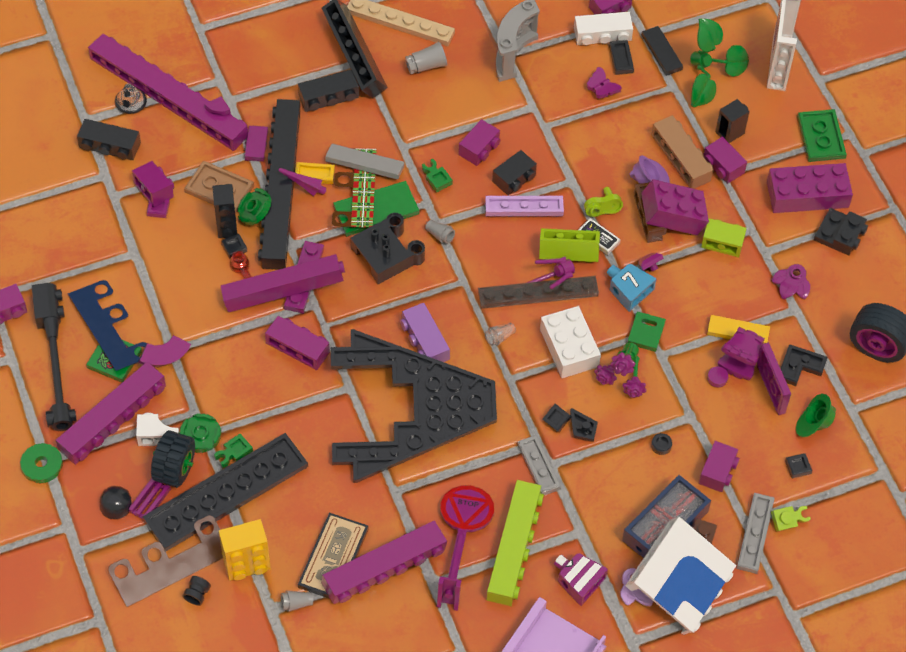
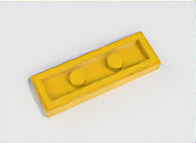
M711 315L707 335L731 339L737 329L741 327L745 331H753L765 338L763 343L765 344L768 342L770 326Z

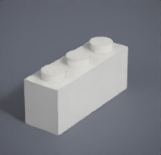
M630 12L575 16L574 32L577 45L605 44L622 40L632 41L633 26Z

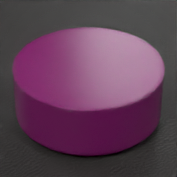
M719 366L711 368L707 377L709 384L713 387H723L728 381L727 370Z

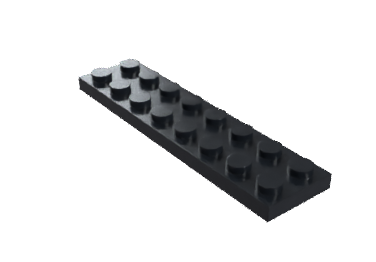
M284 433L144 515L143 520L166 552L197 533L194 528L196 521L209 515L213 516L215 521L220 520L306 469L308 462L288 435ZM209 521L203 522L200 530L205 529L212 523Z

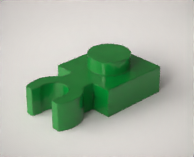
M434 159L430 160L432 167H427L424 163L422 164V171L427 174L426 180L436 193L453 184L452 178L443 167L437 169V163Z
M240 433L224 444L225 450L217 451L214 454V459L225 458L220 462L221 467L225 468L229 465L231 459H234L236 462L252 453L253 447Z

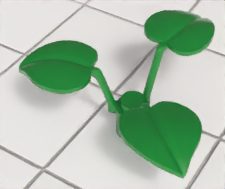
M705 18L698 19L697 43L701 50L693 52L690 57L691 64L697 66V69L704 73L699 74L693 83L691 93L692 107L708 104L716 95V83L710 79L711 75L704 68L710 66L712 62L726 63V74L729 76H739L747 69L749 63V56L745 48L740 45H733L727 50L726 60L714 59L708 54V52L716 49L715 45H719L722 42L723 30L717 22Z

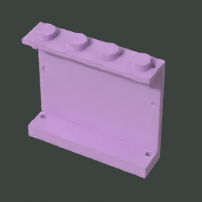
M539 597L502 650V652H605L607 646L605 645L606 636L603 635L600 640L596 639L546 609L547 601Z

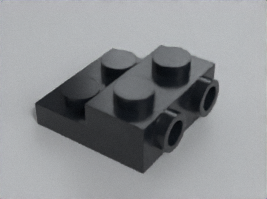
M830 208L815 234L814 241L850 256L852 250H857L860 244V235L864 236L869 225H866L867 219L850 211L846 215Z

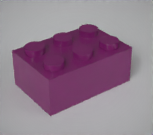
M652 179L642 192L646 224L698 235L709 223L704 192L701 190Z

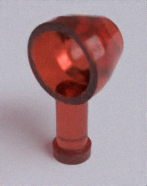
M241 251L234 252L230 259L231 270L235 273H241L244 279L252 277L248 271L250 266L248 257Z

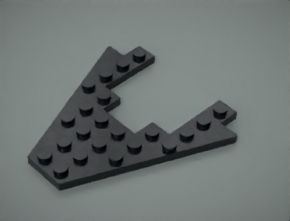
M351 329V347H330L331 369L392 368L393 387L413 386L414 421L394 422V441L332 443V465H353L354 483H358L497 422L494 380Z

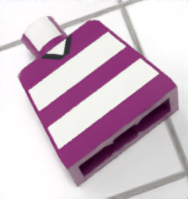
M577 553L570 561L563 555H560L554 562V565L561 570L558 577L559 584L580 606L585 603L607 577L608 569L580 553Z

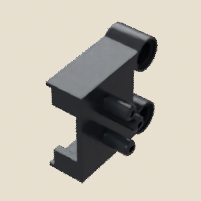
M399 213L389 214L385 220L350 238L351 250L353 249L356 255L360 253L371 266V273L377 284L414 265H421L425 261V245L422 241H411L408 244V249H405L399 241L398 237L404 233V218Z

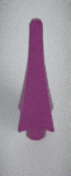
M283 168L278 170L313 196L317 192L322 195L326 192L327 188L321 185V179L297 174Z

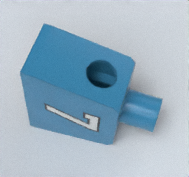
M628 264L622 270L612 265L607 271V274L612 278L610 291L629 312L655 290L656 278L632 264Z

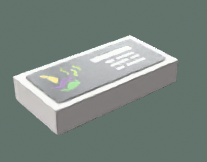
M591 218L579 229L584 231H600L599 250L606 255H609L620 244L621 239Z

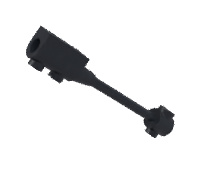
M53 283L32 285L35 320L38 329L45 328L46 337L49 341L56 404L50 407L49 411H46L47 426L52 427L56 431H66L73 425L72 421H77L75 409H71V406L64 403L57 346L59 324L61 318L65 317L63 305L59 306V301H63L62 291L57 289V286Z

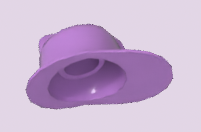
M643 155L639 156V161L630 172V177L638 181L639 184L651 182L652 179L670 183L666 170L656 161Z

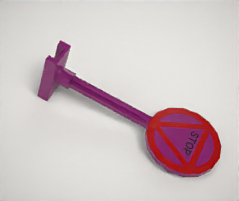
M461 485L452 488L444 495L440 504L441 516L445 523L451 528L458 530L448 578L440 576L437 597V607L441 608L442 603L453 604L454 610L458 611L461 580L457 579L466 533L483 529L491 522L494 516V502L490 495L483 489L471 485Z

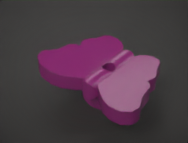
M597 67L587 82V89L593 90L597 98H604L608 95L619 93L622 89L619 84L612 83L609 79H606L605 71L601 67Z

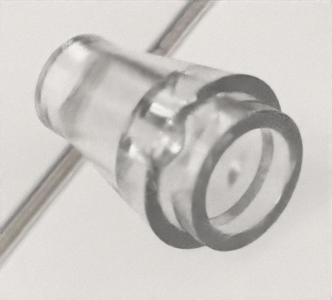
M509 322L489 327L485 332V338L491 346H498L516 332L515 326Z

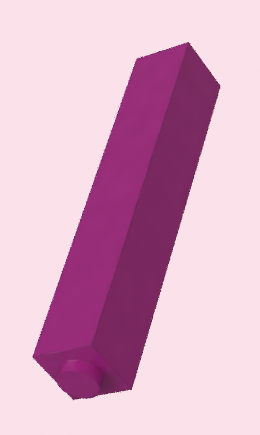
M334 254L221 285L223 301L228 312L236 311L344 281L342 273H345L343 261H338L337 255Z

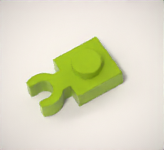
M793 506L771 511L776 532L797 527V521L800 523L809 521L810 517L804 518L801 515V511L808 509L807 506H801L795 512Z

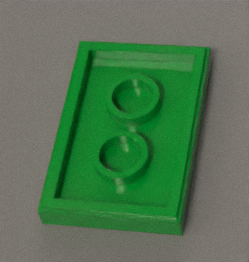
M835 109L798 112L797 118L808 162L846 159L847 154Z

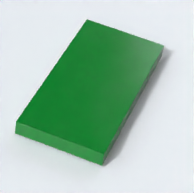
M406 181L374 190L373 225L385 220L391 213H399L404 219L419 215V208ZM353 197L333 202L335 211L352 212ZM338 215L341 224L348 221L346 215ZM370 227L342 228L347 237L360 233Z

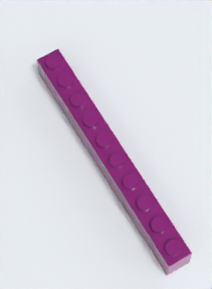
M102 34L88 47L91 60L133 87L143 91L144 94L232 151H235L247 139L248 128L243 120H238L231 114L210 113L205 108V103L209 101L199 92H194L185 83L175 80L172 75L161 71L155 64H150L141 55H136L127 46H122L113 37Z

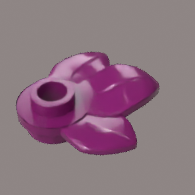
M791 265L788 269L777 271L773 276L772 282L780 285L782 299H787L795 293L802 299L808 297L810 283L806 279V270L802 265ZM794 271H799V272H800V275H799V276H795V275L793 274V272H794Z

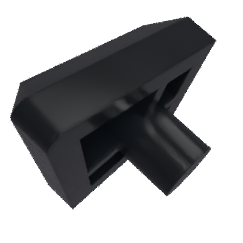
M571 408L573 438L594 442L598 422Z

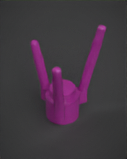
M566 257L535 260V264H557L554 266V272L526 283V286L553 276L561 277L550 285V289H553L566 279L573 277L575 272L574 264L570 259L566 260Z

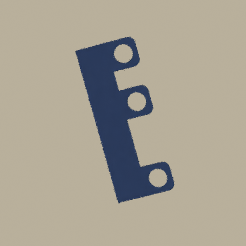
M102 280L70 292L68 295L117 371L137 363L140 357L135 355L134 350L137 347H145L147 343L140 342L128 348L125 346L112 324L127 318L128 313L122 304H115L105 309L101 308L97 300L113 293L109 283L106 280ZM105 285L108 291L105 294H98L95 292V287ZM114 308H119L123 311V314L119 318H113L110 315V311Z

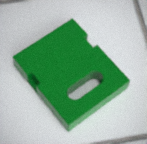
M637 311L627 343H634L640 348L656 352L666 319ZM642 322L649 323V324H652V325H655V326L647 325V324H644V323H642Z

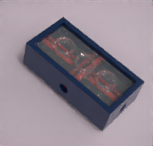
M678 475L624 529L622 541L644 558L669 520L680 517L693 528L696 520H701L709 512L711 500L682 476Z

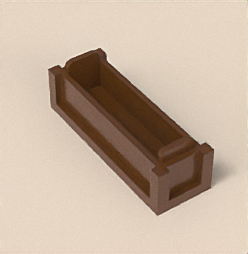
M650 182L635 184L634 199L647 243L662 241L663 235L666 234L667 230L664 227L646 224L642 192Z

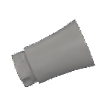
M439 41L405 57L410 74L447 66L445 52Z

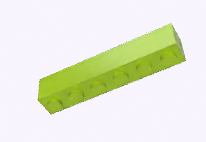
M520 480L516 482L487 591V601L512 606L513 599H518L520 587L517 586L518 580H523L525 572L522 564L523 561H528L530 549H527L528 542L532 543L535 531L532 530L533 524L537 525L539 512H536L537 506H542L543 503L542 485Z

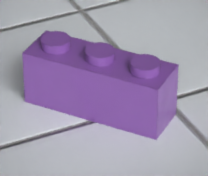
M421 303L402 311L401 326L404 331H408L410 343L413 347L416 346L417 353L442 362L450 360V348L426 305Z

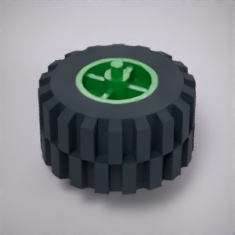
M171 430L163 434L153 452L151 463L152 480L176 488L182 485L194 464L195 440L193 437Z

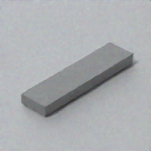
M331 144L325 156V161L394 179H399L404 168L403 161L336 144Z
M758 493L753 495L737 565L739 570L758 574L774 497Z

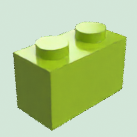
M709 218L701 248L739 257L747 228Z

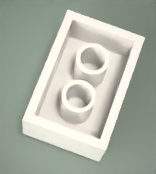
M579 306L541 317L540 331L561 379L595 369L600 365L601 354Z

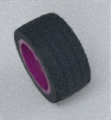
M882 303L864 305L851 326L849 333L851 342L860 352L875 360L886 363L901 360L906 354V314L897 308Z

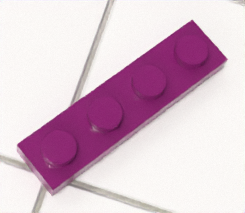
M305 241L298 264L322 258L324 245ZM311 290L287 296L284 310L304 314Z

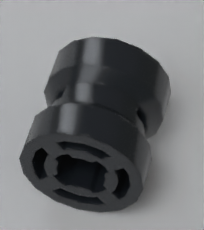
M192 576L189 581L190 586L185 589L182 596L187 602L201 606L204 601V594L209 591L211 584L199 576Z

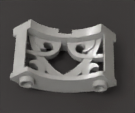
M525 0L519 3L501 21L497 35L498 52L496 56V73L499 82L517 77L515 68L517 52L527 44L538 40L537 25L540 10L535 0Z

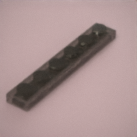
M596 276L568 278L553 289H550V285L557 280L478 288L480 307L484 309L598 297L599 290Z

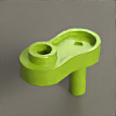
M605 187L603 189L605 197L589 198L584 203V210L590 217L602 214H615L623 208L621 197L613 194L610 187Z

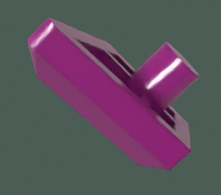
M650 253L640 258L638 264L642 270L650 268L651 271H655L658 269L656 263L664 258L662 254Z

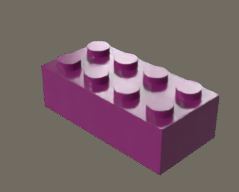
M846 163L769 169L767 187L773 213L826 210L830 208L841 209L849 208L853 193Z

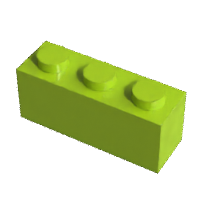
M541 228L539 259L566 257V260L570 259L571 261L598 262L600 231Z

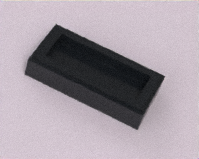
M628 40L609 42L615 75L634 73Z

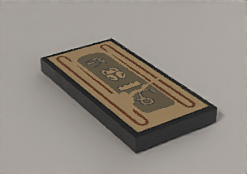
M329 512L298 582V588L330 599L321 584L322 575L357 558L369 526Z

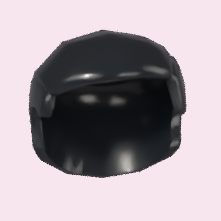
M110 486L105 489L100 496V510L102 514L109 519H120L128 515L129 507L132 504V497L129 491L121 486Z

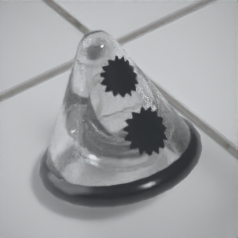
M130 83L125 84L115 97L117 109L125 114L138 113L147 103V97L144 92Z

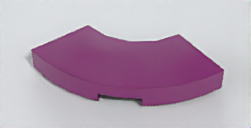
M174 335L163 345L147 343L138 363L144 365L146 362H149L153 367L169 365L178 361L189 350L191 344Z

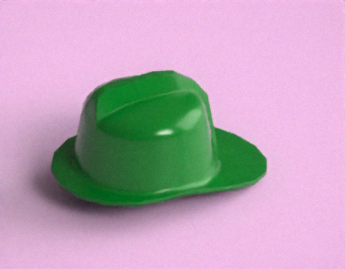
M821 393L816 395L800 416L796 424V433L800 437H808L817 430L828 428L834 422L836 408L831 405L830 397L827 394Z

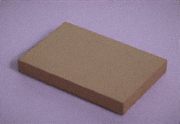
M203 160L184 190L185 193L214 205L212 186L232 184L235 213H237L242 198L251 192L254 182Z

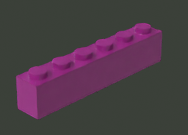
M146 362L56 439L58 450L75 465L79 461H83L89 455V452L95 447L102 445L104 439L110 434L117 432L125 421L132 419L140 408L147 406L155 395L163 392L166 387L164 375L149 362Z
M434 520L323 574L321 584L333 604L338 602L344 603L352 595L358 592L359 594L364 593L370 589V586L376 583L382 584L394 574L401 575L413 565L419 566L427 558L441 555L445 550L447 540Z

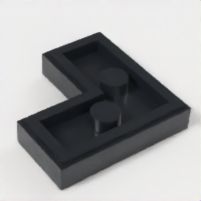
M789 344L781 366L786 383L797 386L802 370L822 376L828 357Z

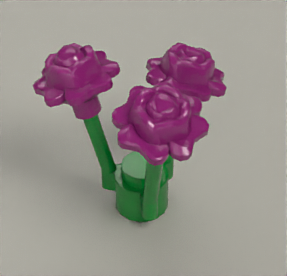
M626 343L622 351H619L617 356L612 357L613 361L611 364L604 365L603 367L598 365L597 369L594 370L597 381L602 385H613L617 379L614 375L615 373H621L622 376H626V374L633 372L631 380L623 383V392L632 398L639 397L642 393H645L646 384L637 377L640 360L637 356L639 353L638 346L634 343Z

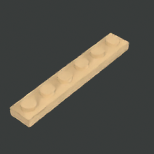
M350 0L347 6L353 16L436 43L439 41L445 46H449L455 34V28L369 0Z

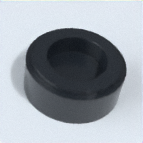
M657 434L652 439L651 448L656 454L665 455L671 451L672 439L667 434Z

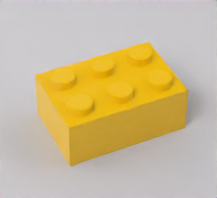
M261 519L219 530L222 555L229 581L242 580L246 576L260 575L267 570H271L268 542Z

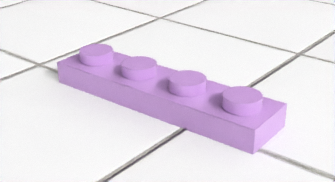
M485 196L486 216H563L564 214L563 196Z

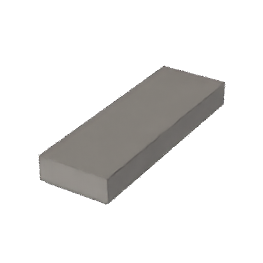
M537 435L518 441L517 445L535 483L542 485L541 493L547 495L561 490V485Z

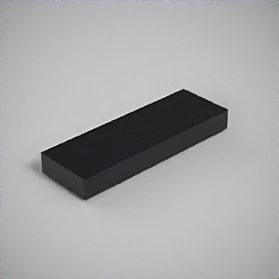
M659 26L642 31L641 36L666 76L683 70L682 63Z

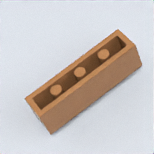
M673 115L654 123L652 129L653 138L689 188L695 189L710 182L713 167L704 159L701 150L696 148L691 136L685 133L682 124Z

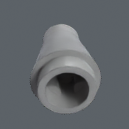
M429 220L426 224L425 229L441 243L449 244L453 240L455 230H453L452 226Z
M286 590V593H281L282 610L290 612L313 605L312 592L305 593Z

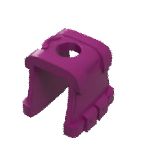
M739 327L734 336L723 345L721 351L725 355L720 358L717 365L726 369L728 374H734L739 379L751 380L765 338L753 331H745V329Z

